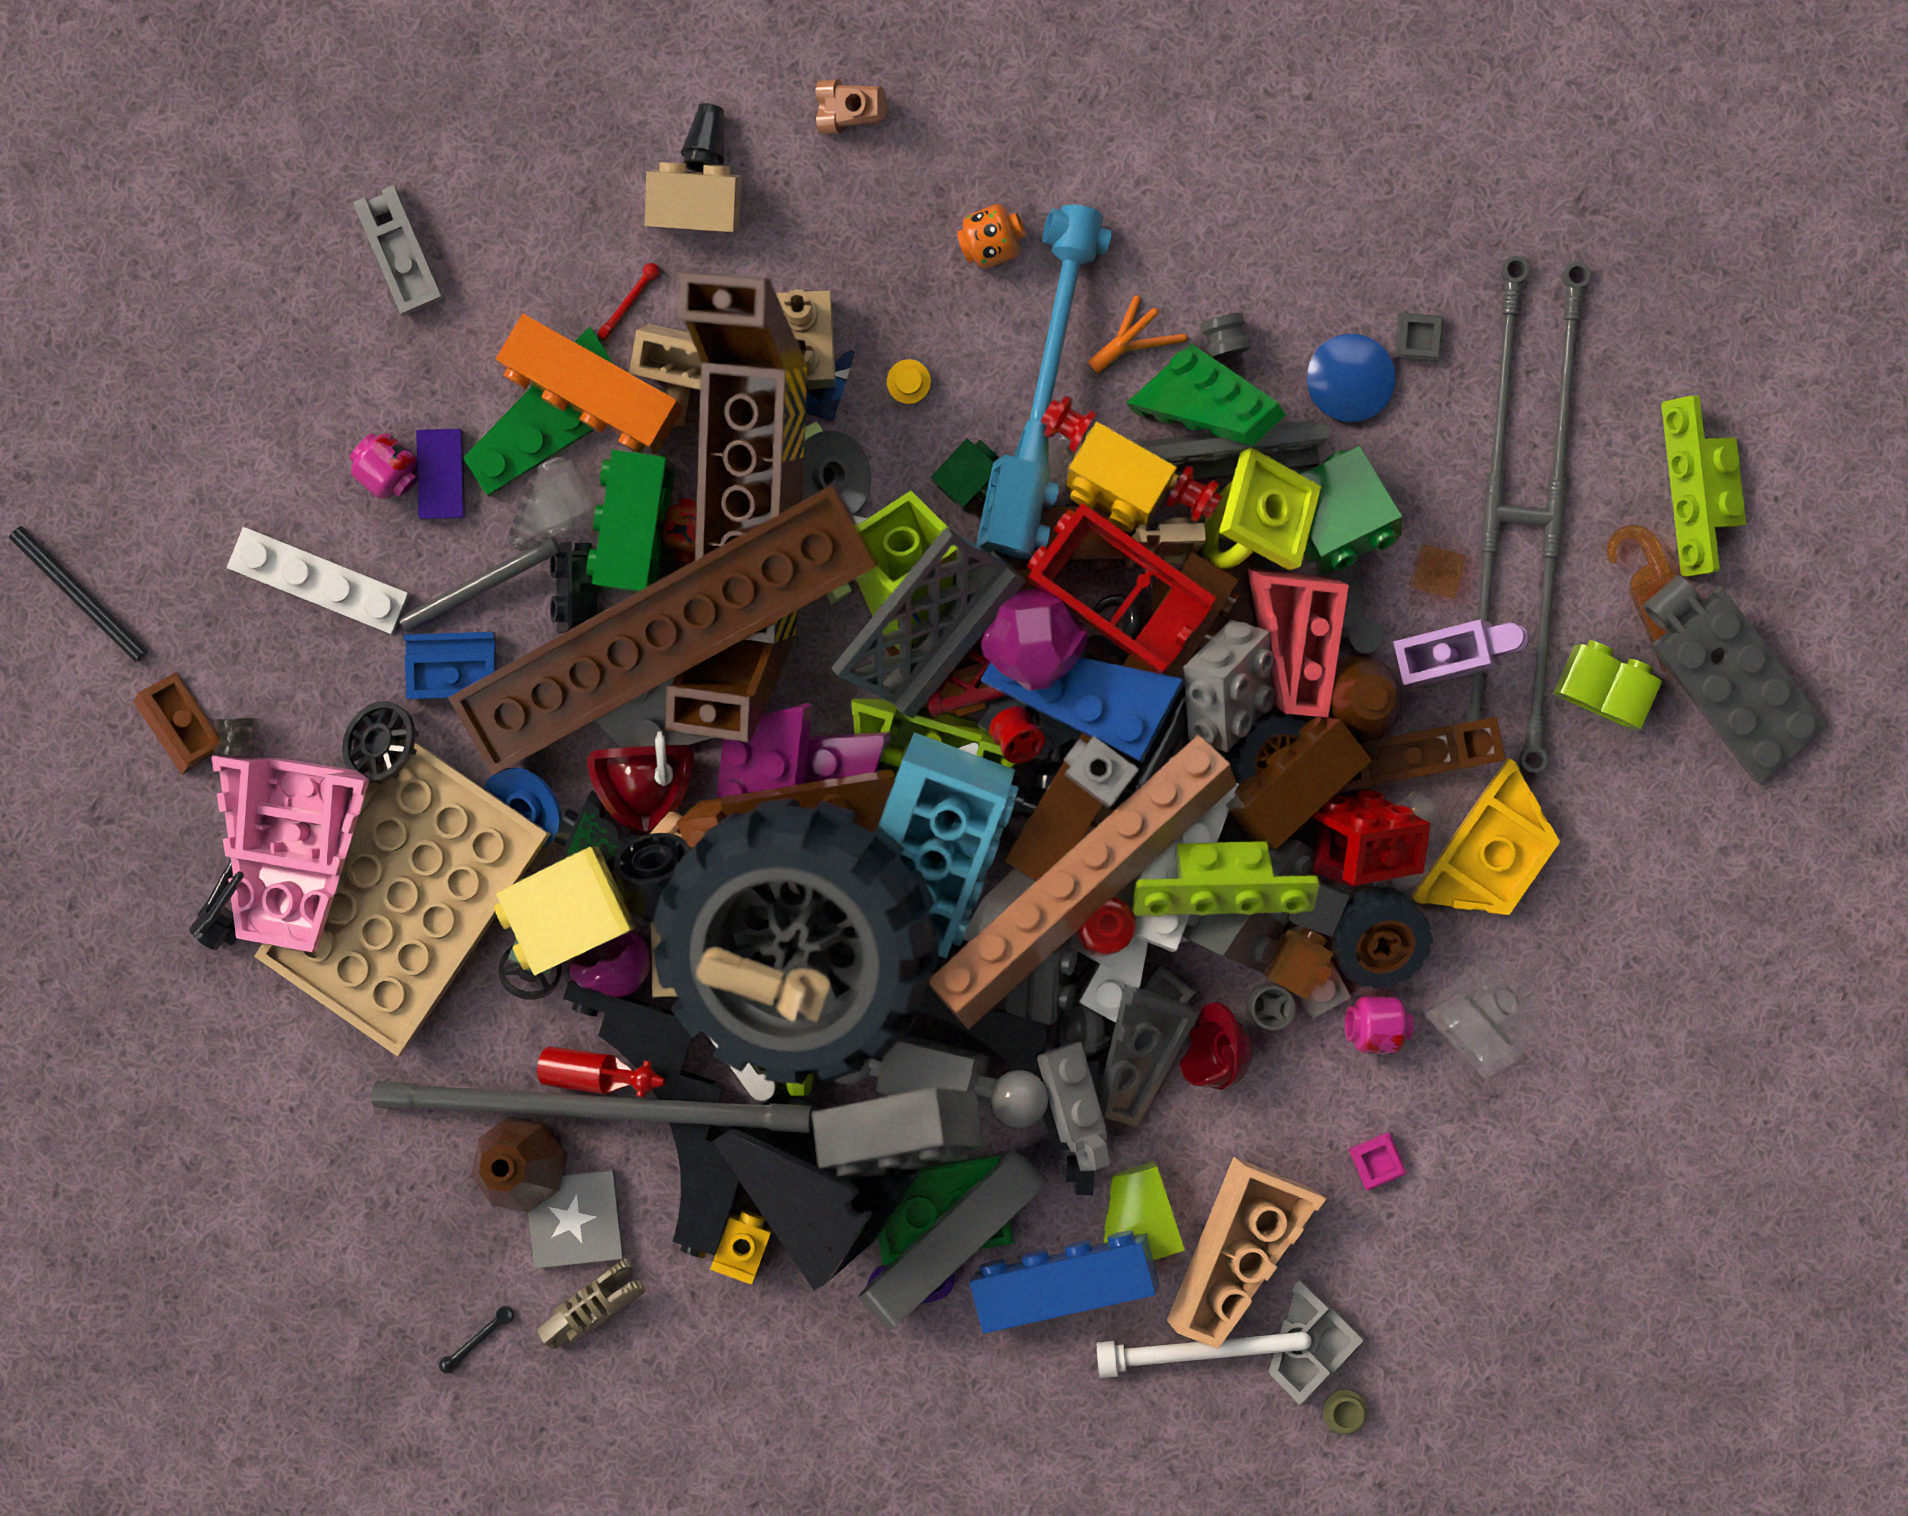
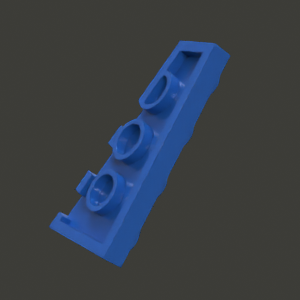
M1079 657L1073 668L1061 676L1050 689L1027 690L1016 680L1003 675L991 662L981 679L984 685L996 689L1008 697L1091 738L1094 736L1103 744L1141 763L1144 761L1184 685L1183 679L1081 657Z

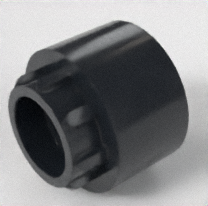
M670 833L647 834L628 842L616 854L614 869L624 905L630 912L638 915L639 918L651 923L654 922L661 892L670 883L675 874L674 868L690 851L689 845L683 838Z

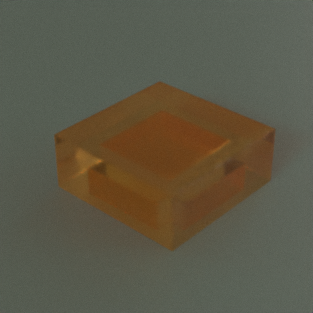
M1425 544L1421 545L1410 588L1454 599L1466 556Z

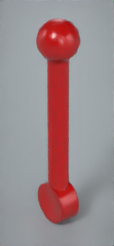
M647 263L644 266L643 276L611 318L600 328L597 333L598 337L605 341L648 282L659 276L660 269L657 264Z

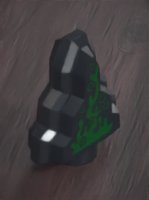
M591 790L579 813L571 809L566 811L560 828L556 832L554 842L564 846L560 861L591 846L599 847L610 872L615 870L614 859L618 851L628 842L638 838V836L632 834L628 827L619 824L606 810L597 793Z

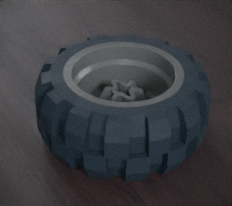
M791 798L760 802L754 811L746 814L734 812L703 835L674 868L675 874L670 883L661 892L653 922L657 934L661 935L660 943L653 949L659 984L663 989L674 988L678 1000L671 1010L691 1037H695L701 1031L718 1045L712 1056L740 1072L744 1070L749 1062L766 1068L765 1080L802 1085L808 1074L819 1073L821 1080L830 1082L862 1070L866 1060L871 1057L885 1056L906 1034L918 1010H920L931 989L929 982L938 964L940 930L931 922L930 910L935 902L923 874L917 869L911 872L907 869L899 858L905 848L880 826L877 827L874 833H871L852 822L855 816V812L824 801H821L815 809L800 808V802ZM767 882L772 891L762 890L757 884ZM788 882L803 884L806 894L798 895L789 888ZM816 891L823 893V897L815 894ZM829 899L838 904L845 913L836 912L831 907ZM760 905L765 907L768 911L769 920L758 917L754 912L753 906ZM798 915L795 920L791 921L789 918L790 916ZM816 923L821 929V932H817V930L814 928ZM799 929L801 930L799 949L796 951L791 946L793 942L792 936ZM733 934L755 935V939L753 942L736 946ZM843 942L850 945L855 952V956L849 957L841 954L837 949L836 943ZM710 948H720L741 957L743 960L747 959L784 972L781 979L784 981L787 975L796 969H809L821 973L829 980L830 987L817 1023L807 1019L800 1011L797 1012L794 1022L789 1020L777 1009L779 999L775 998L771 1006L733 993V991L702 983L697 976V968L702 961L705 951ZM761 954H774L776 962L766 961ZM832 970L851 987L845 993H840L831 976Z

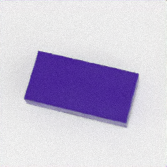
M416 430L419 519H465L463 430Z

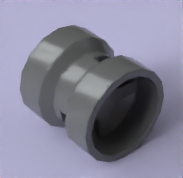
M1263 983L1255 987L1249 994L1247 1011L1250 1017L1262 1028L1280 1030L1293 1020L1296 1011L1295 1001L1292 995L1280 985Z

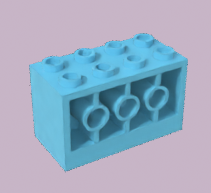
M914 732L879 826L905 848L899 858L910 872L916 869L922 872L935 902L930 910L931 922L940 930L939 956L946 958L951 944L960 946L969 924L970 915L980 896L988 867H991L999 845V839L1003 828L1006 827L1019 787L1011 784L1015 769Z

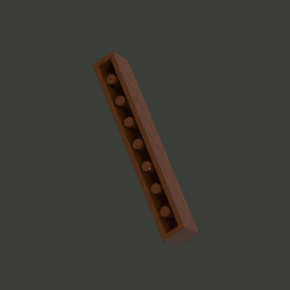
M1191 552L1179 572L1215 596L1216 602L1215 606L1164 674L1183 679V687L1185 686L1184 666L1190 661L1195 652L1198 653L1215 636L1216 633L1209 629L1218 614L1224 618L1227 616L1239 594L1232 591L1238 579L1194 552ZM1169 587V589L1167 590L1157 609L1160 607V605L1166 599L1168 594L1171 592V587ZM1130 654L1122 665L1123 667L1152 672L1150 668ZM1081 733L1073 747L1079 739L1088 744L1092 738ZM1109 747L1128 763L1136 766L1137 760ZM1101 760L1092 761L1090 764L1092 775L1096 777L1104 776L1107 771L1106 764ZM1065 761L1003 860L1005 864L1035 882L1099 825L1093 819L1101 806H1104L1064 775L1070 767Z

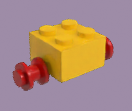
M1067 395L1061 402L1055 399L1052 400L1041 419V423L1047 426L1044 432L1046 437L1052 438L1059 433L1070 439L1069 450L1074 453L1078 451L1069 466L1066 489L1072 492L1070 498L1077 504L1081 505V503H1084L1092 510L1095 506L1110 514L1109 520L1114 525L1124 531L1132 532L1133 529L1137 530L1139 525H1146L1147 528L1166 494L1172 490L1166 501V506L1172 508L1178 503L1185 505L1191 509V520L1196 523L1201 516L1207 519L1211 518L1223 497L1216 492L1220 483L1213 480L1207 485H1203L1194 480V468L1189 465L1179 478L1177 474L1174 475L1176 470L1174 465L1097 422L1098 413L1091 410L1083 416L1072 409L1073 399Z

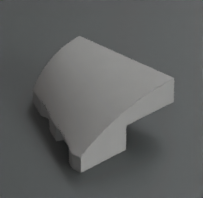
M1299 1280L1293 1287V1299L1287 1319L1283 1321L1280 1334L1305 1332L1309 1334L1312 1342L1306 1350L1275 1353L1268 1373L1299 1405H1304L1313 1398L1365 1343L1366 1339L1306 1283Z

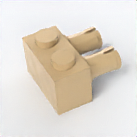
M795 289L787 293H776L808 366L807 389L836 388L832 298L830 290L805 292Z

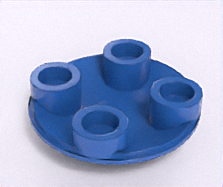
M1343 334L1329 339L1316 350L1308 366L1307 386L1310 399L1324 414L1338 421L1359 422L1373 417L1386 406L1394 391L1395 369L1389 354L1378 342L1364 335Z

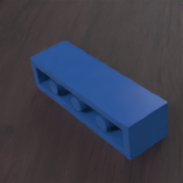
M1133 1230L1122 1231L1108 1236L1107 1243L1091 1246L1090 1240H1083L1066 1245L1064 1247L1065 1252L1048 1255L1047 1250H1039L1023 1255V1262L1006 1265L1005 1260L1001 1259L980 1265V1272L975 1273L969 1283L982 1333L985 1334L1155 1296L1160 1283L1147 1234L1134 1236Z

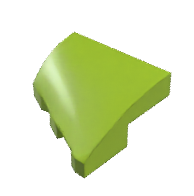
M1152 1161L1113 1174L1111 1176L1110 1201L1105 1218L1103 1243H1107V1237L1112 1234L1133 1230L1134 1236L1147 1234L1153 1260L1185 1251L1158 1166L1155 1162Z

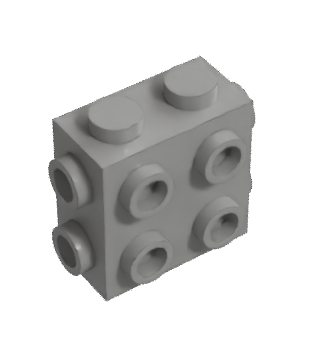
M1230 620L1184 666L1189 740H1193L1196 736L1200 735L1211 747L1228 752L1241 737H1245L1248 734L1251 726L1272 708L1275 700V689L1272 687L1271 668L1274 654L1270 650V631L1250 626L1244 622Z

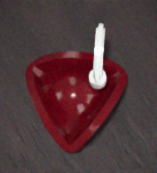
M657 732L655 746L594 750L590 752L587 758V768L591 782L606 810L619 824L628 827L632 833L641 836L650 834L669 812L676 813L684 798L692 773L694 761L692 750L687 745H665V736H662V732Z

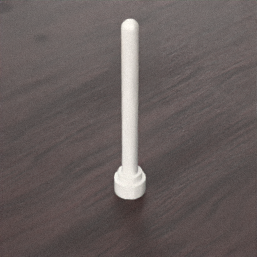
M1305 1332L1225 1339L1219 1349L1201 1342L1124 1349V1344L1115 1345V1341L1097 1342V1359L1100 1378L1118 1377V1372L1126 1371V1367L1300 1351L1308 1349L1312 1341L1309 1334Z

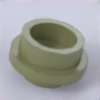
M1338 1389L1329 1394L1325 1399L1322 1414L1331 1430L1339 1434H1352L1364 1425L1367 1418V1406L1357 1392L1350 1389Z

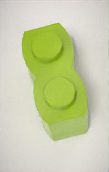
M1589 640L1587 646L1584 644L1574 645L1553 694L1631 730H1640L1662 683L1661 679L1652 675L1654 668L1635 659H1629L1627 664L1612 657L1614 652L1612 648L1596 641Z

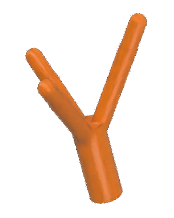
M1135 295L1132 298L1117 336L1087 362L1097 374H1100L1126 351L1184 343L1188 337L1186 334H1177L1131 341L1159 314L1157 308H1152L1131 327L1141 302V297Z

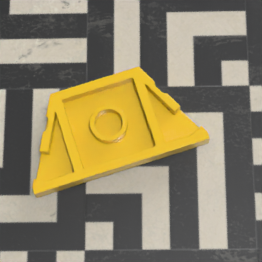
M1507 757L1506 761H1504L1411 895L1410 898L1414 899L1416 903H1430L1452 906L1458 909H1475L1487 911L1488 913L1510 915L1560 841L1545 818L1538 801L1530 791L1515 761Z

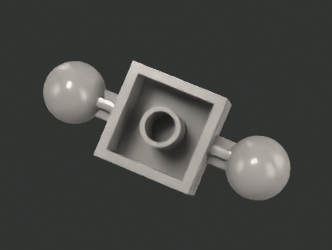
M905 1034L885 1056L871 1057L866 1060L861 1071L833 1080L839 1084L852 1085L863 1081L869 1075L878 1077L875 1092L887 1094L888 1097L931 1088L976 1092L978 1107H980V1103L991 1106L995 1116L1002 1123L1013 1128H1025L1035 1124L1042 1118L1048 1105L1046 1087L1035 1074L1024 1070H1014L1005 1073L998 1080L986 1076L991 1055Z

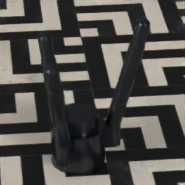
M231 860L207 902L197 913L199 917L189 928L191 935L198 942L212 950H217L224 941L233 946L238 940L236 938L235 926L233 925V912L225 906L243 880L244 873L238 871L233 876Z

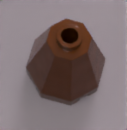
M508 1117L478 1138L471 1175L492 1206L530 1212L560 1191L568 1153L563 1145L559 1144L553 1135L555 1133L548 1123Z

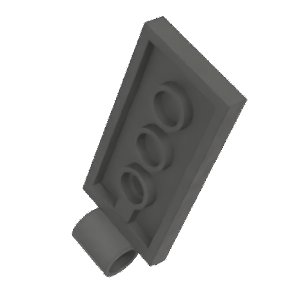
M1676 575L1642 605L1649 618L1659 628L1666 631L1650 647L1755 782L1762 784L1828 727L1723 587H1717L1701 602V598L1693 586L1680 575ZM1720 647L1724 652V657L1721 662L1714 664L1711 661V653L1714 649Z

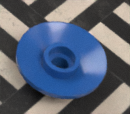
M506 768L488 779L484 787L486 790L551 833L542 848L554 841L556 832H558L562 823L561 809L555 794L540 777L525 769Z

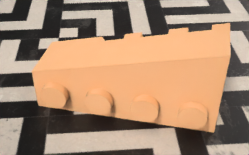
M1233 1157L1166 1321L1178 1334L1219 1349L1252 1303L1251 1298L1264 1280L1268 1281L1277 1268L1276 1263L1291 1243L1294 1245L1304 1231L1302 1228L1315 1210L1318 1211L1327 1198L1311 1187Z

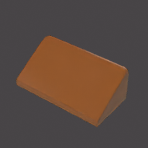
M177 672L138 692L133 700L181 774H184L225 747V744Z

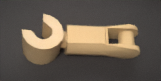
M710 948L705 951L702 961L697 968L699 980L708 986L733 991V993L771 1006L775 998L779 999L777 1003L778 1011L793 1022L797 1012L800 1011L807 1019L817 1023L830 987L829 980L814 970H793L787 975L786 980L782 981L784 972L747 959L743 960L741 957L720 948Z

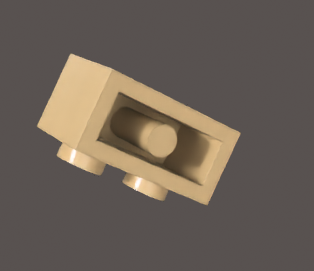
M659 162V169L646 171L645 226L735 232L739 230L742 175L730 174V166L704 165L702 173L686 171V163Z

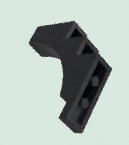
M938 962L937 966L935 967L932 973V976L937 971H939L946 963ZM932 988L929 990L917 1013L941 1019L974 1035L993 1049L1013 1070L1031 1072L1044 1083L1037 1058L1038 1055L1045 1053L1046 1023L1031 1020V1016L1024 1018L1006 1013V1009L992 1008L968 1030L939 999ZM1091 1057L1086 1060L1097 1095L1099 1061L1097 1057ZM1048 1099L1047 1109L1042 1117L1047 1126L1053 1149L1070 1150L1066 1142L1061 1143ZM1076 1153L1075 1156H1067L1066 1182L1074 1183L1075 1195L1093 1196L1094 1170L1080 1171Z
M574 980L568 982L563 999L573 1002L571 1009L593 1017H597L599 1011L604 1012L605 1016L598 1036L617 1049L636 1069L643 1066L644 1061L652 1062V1069L655 1070L658 1076L666 1080L664 1086L656 1087L652 1090L657 1099L720 1102L725 1083L684 1070L694 1037H691L673 1011L628 996L620 998L606 996L599 991L580 987ZM669 1123L677 1148L681 1182L679 1215L672 1242L681 1244L680 1250L694 1257L705 1258L707 1253L715 1255L740 1181L713 1143V1140L717 1137L709 1134L712 1125Z

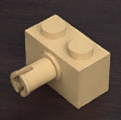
M647 324L636 330L629 373L665 383L663 393L676 399L683 409L674 426H685L691 388L701 390V360L688 332Z

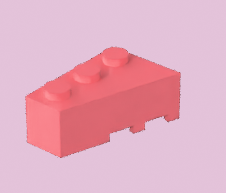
M1247 568L1257 628L1270 631V650L1274 654L1271 668L1272 687L1275 689L1273 705L1285 714L1328 718L1349 585L1330 576Z

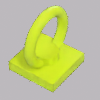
M1253 448L1241 451L1233 480L1220 492L1223 497L1211 518H1206L1205 542L1201 547L1204 559L1218 568L1226 570L1236 567L1253 552H1256L1288 570L1301 567L1321 486ZM1219 534L1237 542V544L1231 549L1221 552L1219 550Z

